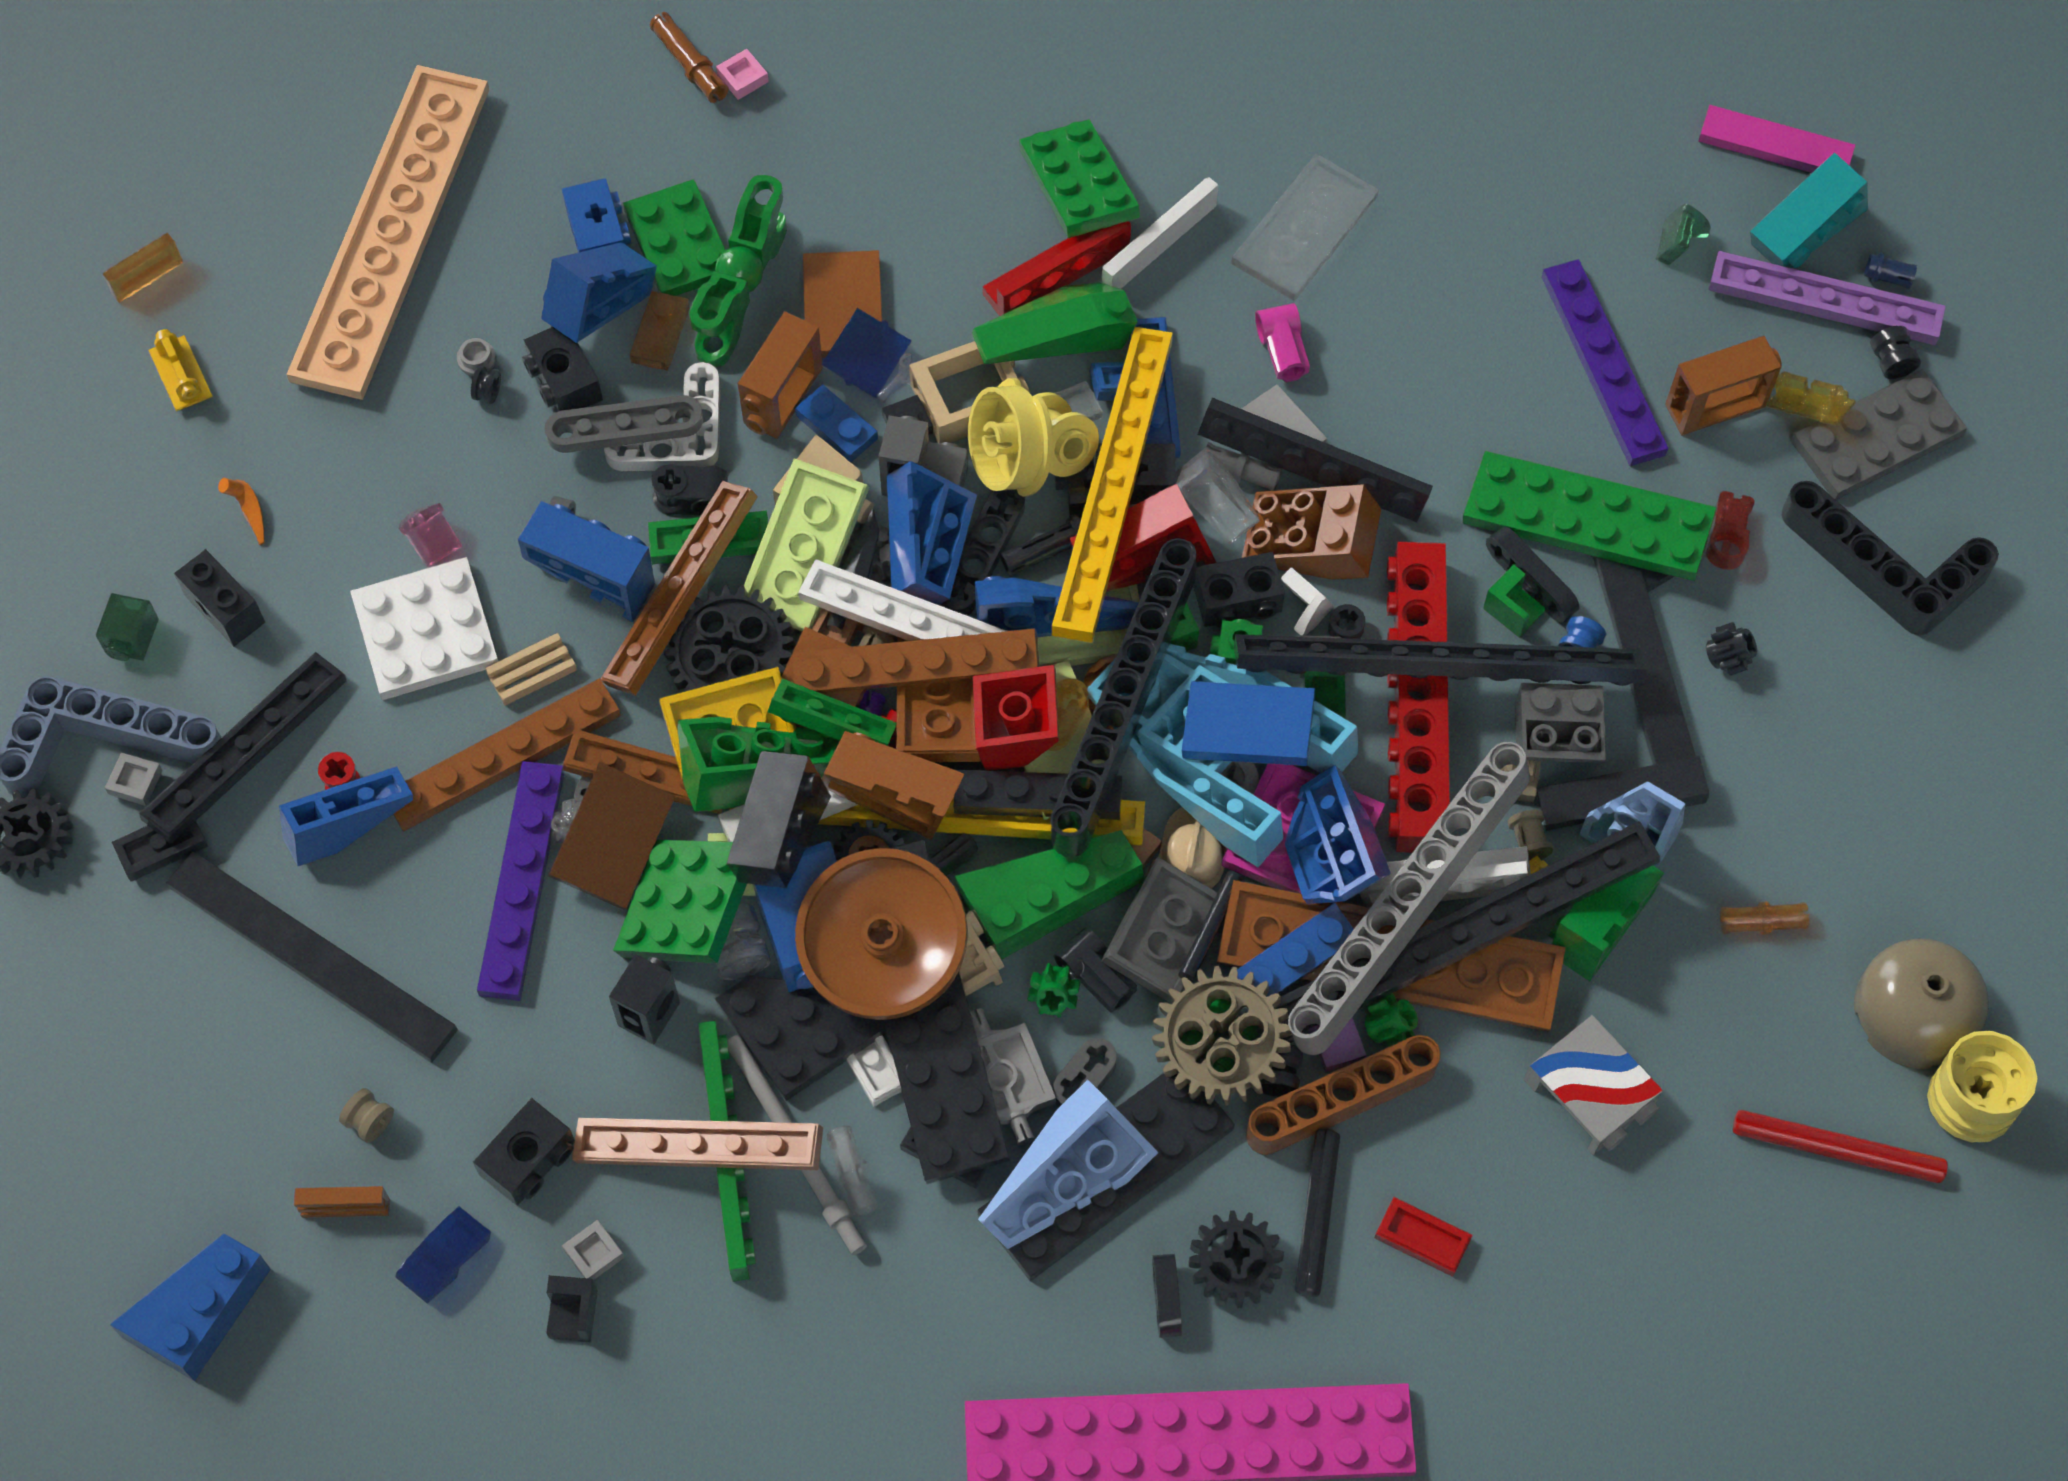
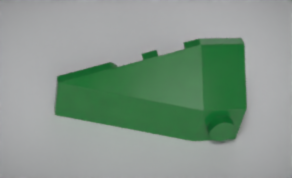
M1096 282L1063 286L975 327L972 335L983 363L993 364L1123 349L1138 321L1125 290Z
M725 717L678 720L677 725L683 785L695 812L736 808L745 805L761 751L809 756L822 778L840 740L824 737L815 730L797 727L792 733L771 730V723L757 722L756 728L732 725V718Z

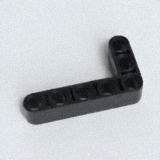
M1800 481L1794 484L1782 508L1781 515L1783 521L1790 529L1905 630L1915 635H1925L1938 626L1985 583L1998 561L1999 553L1993 542L1981 537L1972 538L1925 578L1821 486L1814 482ZM1797 503L1805 504L1809 508H1803L1799 506ZM1827 529H1833L1838 534H1832ZM1857 555L1865 556L1868 561L1860 559ZM1970 559L1976 560L1981 566L1972 563ZM1887 581H1893L1899 587L1891 586ZM1943 583L1950 584L1955 589H1949ZM1916 607L1924 608L1929 613H1922Z

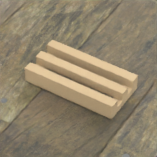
M556 633L486 667L485 670L504 706L577 671V667L573 658L570 657L566 646L562 643L561 637ZM562 659V663L505 690V686L523 677L528 678L538 673L540 669Z

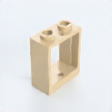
M975 341L909 365L910 385L914 394H918L933 424V433L938 444L943 442L952 443L968 437V423L972 406L950 414L935 381L984 364ZM1014 361L994 363L1002 381L1008 378H1016L1020 380L1021 387L1029 392L1023 376L1017 378L1013 370L1015 367Z

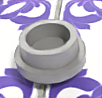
M472 338L465 341L457 353L459 368L471 376L474 375L478 366L486 367L487 372L491 371L496 363L494 348L480 338Z

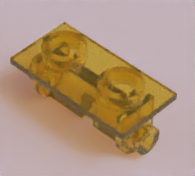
M1783 371L1778 375L1774 385L1776 394L1768 401L1766 407L1818 420L1823 423L1837 425L1856 404V400L1848 398L1849 393L1843 389L1842 385L1814 380L1811 383L1810 389L1808 388V378Z

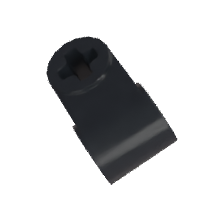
M663 465L655 470L651 478L654 490V506L664 514L701 516L722 481L728 482V473L717 466ZM669 475H672L673 481H669ZM667 498L671 499L670 505L667 503Z

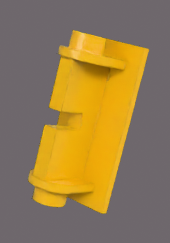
M168 329L158 331L155 335V347L148 351L176 412L213 397L185 335L177 338L176 334L171 333Z

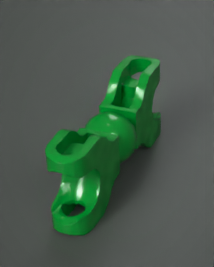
M757 175L748 182L737 207L734 226L728 239L729 249L723 251L718 257L715 271H713L710 280L699 288L690 308L691 327L698 332L694 345L696 357L700 362L720 367L730 360L740 338L745 312L750 303L749 293L754 291L761 283L763 271L768 261L778 254L786 236V217L783 213L779 212L783 203L782 184L775 177ZM769 189L773 194L766 205L757 203L755 199L756 194L761 190ZM711 337H718L723 342L722 348L715 353H709L705 350Z

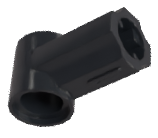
M1085 927L1055 952L1053 957L1059 967H1070L1069 973L1072 980H1080L1092 995L1112 1013L1115 1010H1119L1130 1000L1137 991V985L1128 977L1101 962L1107 947L1092 930Z

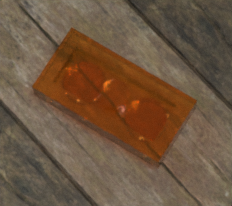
M655 291L651 292L630 353L631 363L669 371L690 309L689 299Z

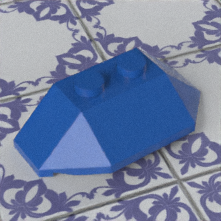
M1333 765L1300 787L1298 794L1300 802L1292 816L1285 847L1303 900L1307 904L1346 901L1391 874L1370 817L1336 765Z

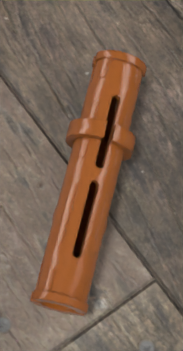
M662 12L665 22L659 14L655 15L650 21V29L686 72L684 73L685 77L691 83H696L710 103H716L717 99L719 101L723 100L728 94L729 87L711 67L713 63L710 59L698 52L667 12Z

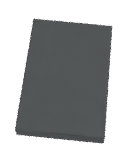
M1157 856L1144 876L1101 962L1173 1004L1168 990L1172 988L1182 993L1184 986L1178 973L1217 892Z

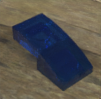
M458 1206L412 1252L396 1272L395 1278L428 1304L458 1277L459 1268L489 1242L491 1231Z

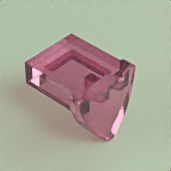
M440 503L427 505L409 513L400 522L398 527L402 535L408 537L426 567L432 566L462 547L441 513L444 509Z

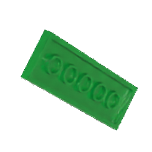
M1485 451L1463 513V524L1495 532L1502 527H1508L1523 539L1695 581L1717 507Z

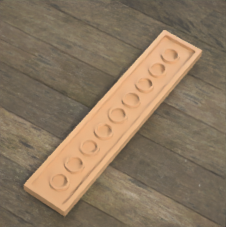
M420 65L416 66L286 374L290 383L363 400L489 93L488 81Z

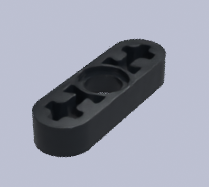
M1502 527L1486 539L1489 553L1506 572L1515 565L1526 574L1522 588L1544 606V611L1552 619L1562 623L1579 610L1578 599L1572 590L1513 530L1508 527Z

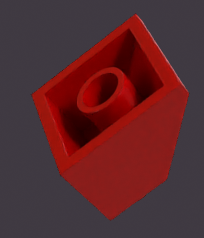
M1054 665L973 676L976 750L986 771L1027 766L1059 741L1056 670Z

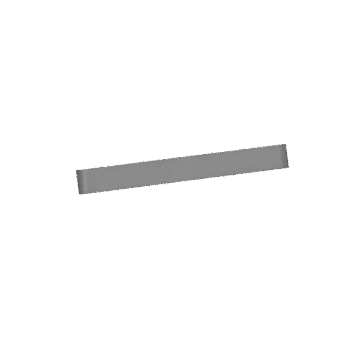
M1502 742L1491 749L1291 1011L1288 1025L1297 1047L1303 1053L1317 1055L1330 1047L1527 787L1530 781V772L1526 754L1520 745L1513 742ZM1510 764L1518 766L1512 771L1505 772L1500 770ZM1484 796L1493 797L1490 802L1485 804L1476 802ZM1459 828L1469 829V831L1462 836L1451 835L1455 830ZM1435 860L1445 862L1438 868L1431 869L1427 867L1428 864ZM1406 894H1420V896L1413 901L1402 900V898ZM1385 925L1395 926V929L1388 934L1377 933ZM1357 959H1370L1369 963L1363 967L1352 966ZM1334 991L1345 992L1344 996L1336 1001L1327 1000V997ZM1307 1025H1320L1319 1029L1312 1034L1301 1033Z

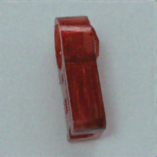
M1722 491L1716 503V515L1706 547V556L1715 567L1732 570L1743 564L1749 549L1750 530H1747V524L1755 500L1746 495H1742L1741 499L1733 498L1734 493ZM1723 541L1721 552L1714 543ZM1731 543H1734L1739 548L1740 554L1729 555Z

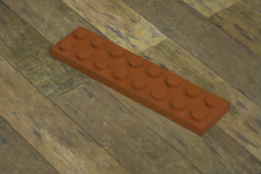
M1233 880L1217 964L1240 968L1334 903H1336L1353 929H1355L1370 908L1344 902L1307 904L1303 900L1302 894ZM1426 919L1420 928L1435 921ZM1385 925L1377 933L1388 934L1395 929V926ZM1508 936L1393 994L1396 1001L1405 999L1414 1005L1549 1032L1551 1030L1566 947ZM1330 960L1299 981L1310 983L1316 980Z

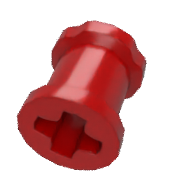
M332 752L324 756L318 766V775L325 784V790L361 778L356 771L353 759L343 752Z

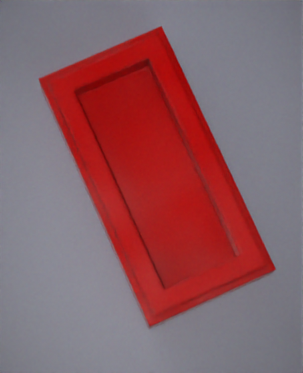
M1393 1197L1374 1238L1453 1277L1473 1235Z

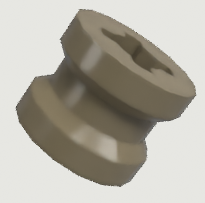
M362 1088L347 1101L340 1113L339 1122L346 1128H355L358 1131L359 1137L366 1143H370L377 1139L387 1128L393 1117L394 1109L387 1103H378L370 1090Z

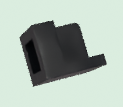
M549 1275L546 1291L551 1301L546 1332L548 1338L591 1342L598 1292L593 1279Z

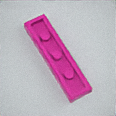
M1709 105L1698 142L1813 173L1834 152L1850 166L1855 144Z

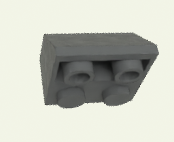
M1521 683L1515 701V740L1523 748L1527 761L1605 763L1603 686Z

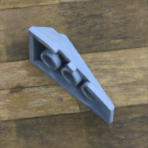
M1647 781L1589 812L1579 835L1592 843H1596L1640 821L1660 855V862L1653 865L1657 868L1683 824L1685 803Z
M1087 1080L1056 1110L978 1220L1009 1249L1054 1223L1055 1217L1076 1206L1078 1209L1089 1205L1092 1203L1090 1198L1110 1187L1116 1190L1127 1184L1158 1152L1115 1106Z

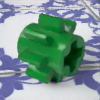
M1047 963L1046 969L1042 974L1038 972L1032 973L1030 980L1032 987L1029 988L1027 1000L1030 1002L1036 1001L1039 1008L1038 1014L1042 1015L1045 1013L1061 1018V1014L1066 1007L1070 1009L1076 1008L1078 1000L1076 994L1079 993L1081 982L1078 979L1072 980L1069 973L1070 967L1062 968Z
M1392 993L1368 1005L1367 1008L1370 1013L1365 1017V1028L1374 1042L1382 1043L1386 1041L1387 1046L1391 1047L1415 1036L1413 1029L1418 1025V1017L1415 1008L1409 1001L1402 999L1396 1002L1395 996Z

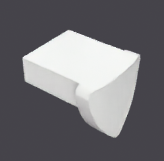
M1291 567L1282 576L1281 580L1290 591L1308 605L1294 627L1297 633L1305 636L1322 621L1334 606L1322 593Z

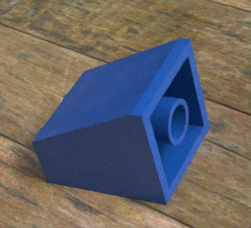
M830 841L805 849L797 870L793 874L787 888L753 884L760 915L788 992L813 987L804 973L798 958L795 928L799 908L810 886L828 867L837 862Z

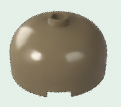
M1917 938L1904 940L1884 949L1871 961L1864 971L1854 996L1855 1015L1858 1014L1860 1023L1869 1037L1867 1041L1887 1059L1902 1066L1915 1069H1930L1932 1066L1941 1065L1948 1052L1960 1038L1983 1030L1989 1009L1986 984L1975 964L1953 946L1933 939ZM1928 983L1934 985L1932 989L1928 986Z

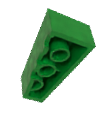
M1122 830L1092 838L1086 851L1079 856L1064 857L1058 854L1055 849L955 876L960 896L969 911H972L984 931L983 935L989 945L994 947L1001 960L1140 884L1144 878L1142 862Z

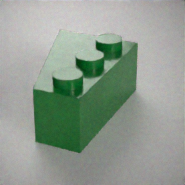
M1651 866L1573 904L1568 914L1558 919L1548 935L1553 939L1552 945L1566 947L1563 964L1590 982L1656 892L1664 872L1655 866Z

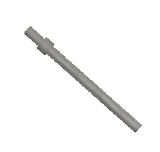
M741 1036L731 1037L728 1040L729 1051L770 1120L775 1123H792ZM820 1167L818 1170H801L824 1208L822 1215L830 1228L837 1229L852 1255H857L865 1250L867 1245L851 1220L853 1218L851 1210L845 1200L838 1199Z

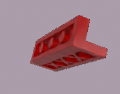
M1126 221L1067 238L982 286V294L996 313L1001 316L1063 286H1067L1108 263L1129 245L1131 223Z

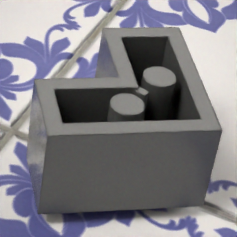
M888 416L879 453L882 495L888 496L887 475L909 461L964 487L968 470V450L966 448H960L958 445L949 442L940 444L929 442L928 422L920 421L912 416Z

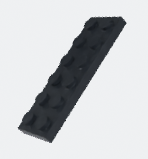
M1163 1073L1116 1107L1157 1150L1158 1154L1127 1184L1116 1190L1110 1187L1090 1198L1092 1203L1081 1209H1078L1076 1206L1055 1217L1054 1223L1009 1249L1000 1242L1031 1282L1232 1132L1235 1127L1234 1122L1215 1099L1211 1105L1207 1104L1205 1092L1201 1091L1193 1100L1189 1095V1084L1180 1090L1175 1088L1174 1081L1178 1074L1166 1078ZM992 1199L978 1209L979 1217L982 1215V1213L987 1208Z

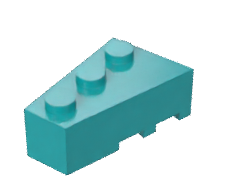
M1834 152L1750 231L1751 245L1772 264L1788 268L1800 267L1812 252L1868 210V182Z

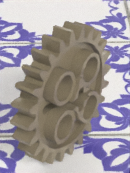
M1215 966L1213 978L1207 979L1205 973L1200 969L1197 973V983L1193 984L1186 977L1182 978L1184 986L1182 993L1172 988L1168 990L1173 1004H1159L1160 1011L1166 1018H1156L1153 1020L1154 1027L1163 1032L1152 1036L1155 1046L1164 1047L1155 1053L1157 1061L1168 1062L1162 1069L1166 1078L1178 1074L1174 1081L1177 1090L1184 1088L1187 1084L1190 1085L1189 1095L1193 1100L1201 1091H1204L1207 1104L1210 1105L1214 1101L1216 1094H1222L1225 1105L1230 1104L1232 1093H1237L1240 1099L1246 1102V1089L1251 1087L1258 1094H1262L1260 1080L1264 1078L1269 1082L1275 1083L1276 1077L1271 1069L1272 1066L1283 1069L1286 1066L1285 1060L1278 1053L1291 1052L1290 1043L1281 1039L1292 1035L1289 1025L1280 1024L1289 1018L1286 1008L1276 1009L1281 1003L1278 993L1266 997L1270 989L1267 981L1260 983L1257 987L1254 986L1255 977L1253 972H1249L1243 980H1240L1237 967L1231 969L1228 977H1222L1219 966ZM1218 999H1226L1231 1003L1229 1010L1221 1014L1211 1012L1209 1007ZM1246 1007L1249 1009L1247 1013L1242 1014L1235 1021V1019L1238 1016V1012L1242 1008ZM1252 1025L1264 1030L1262 1036L1257 1040L1249 1041L1241 1036L1243 1030ZM1196 1030L1203 1034L1201 1041L1195 1045H1185L1181 1042L1182 1036L1188 1031ZM1229 1030L1230 1038L1228 1040L1222 1037L1217 1039V1041L1215 1040L1214 1033L1216 1031L1224 1034ZM1207 1053L1206 1059L1201 1064H1197L1196 1059ZM1222 1057H1230L1235 1061V1065L1230 1071L1222 1073L1213 1069L1215 1061Z

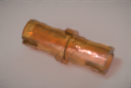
M1766 901L1759 902L1757 906L1722 907L1720 910V922H1725V925H1721V930L1723 934L1759 931L1761 935H1770L1772 930L1808 929L1809 914L1804 915V912L1808 911V906L1806 902L1770 905Z

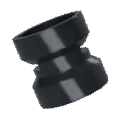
M1905 326L1886 328L1877 333L1870 341L1874 354L1882 360L1880 368L1887 379L1904 377L1915 371L1921 364L1916 349L1911 348L1909 345L1911 338Z
M1290 1044L1291 1052L1278 1053L1285 1060L1286 1066L1284 1069L1272 1066L1271 1069L1276 1077L1275 1083L1269 1082L1264 1078L1260 1080L1264 1094L1280 1097L1299 1088L1300 1079L1296 1074L1297 1069L1302 1066L1303 1052L1297 1046Z

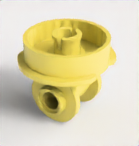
M1008 378L998 387H988L982 390L971 408L968 423V444L971 460L980 480L986 487L994 491L1017 489L1019 495L1023 497L1031 496L1040 490L1049 472L1055 476L1067 477L1083 470L1093 459L1098 448L1099 433L1092 420L1081 413L1072 412L1066 400L1055 393L1044 392L1032 396L1025 388L1021 387L1020 380L1016 378Z

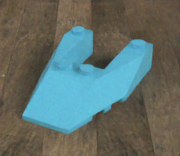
M1170 644L1129 748L1156 783L1218 841L1248 862L1259 867L1283 840L1281 812L1221 775L1232 761L1182 758L1181 750L1191 681L1291 686L1267 671L1250 672L1246 669H1237V665L1226 663L1224 657L1212 654L1203 657L1187 653L1185 647ZM1115 659L1086 689L1088 697L1095 705L1098 703ZM1136 660V661H1133V662H1135V663H1141V662H1145V661H1143V660ZM1122 693V694H1119V695H1121V696H1129V695H1132V694H1130V693ZM1315 701L1307 765L1319 773L1336 765L1342 773L1358 754L1357 726Z

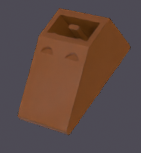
M1364 485L1256 492L1242 558L1273 552L1278 570L1288 571L1292 567L1299 574L1331 580L1368 578L1382 509Z

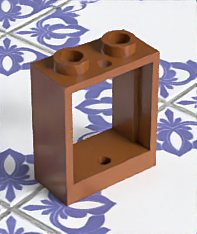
M784 311L738 382L743 423L754 433L759 435L767 434L778 439L793 416L795 408L801 403L823 369L818 326Z
M1761 336L1678 364L1665 405L1681 436L1765 408L1782 368L1780 355L1775 348L1770 347L1766 337Z

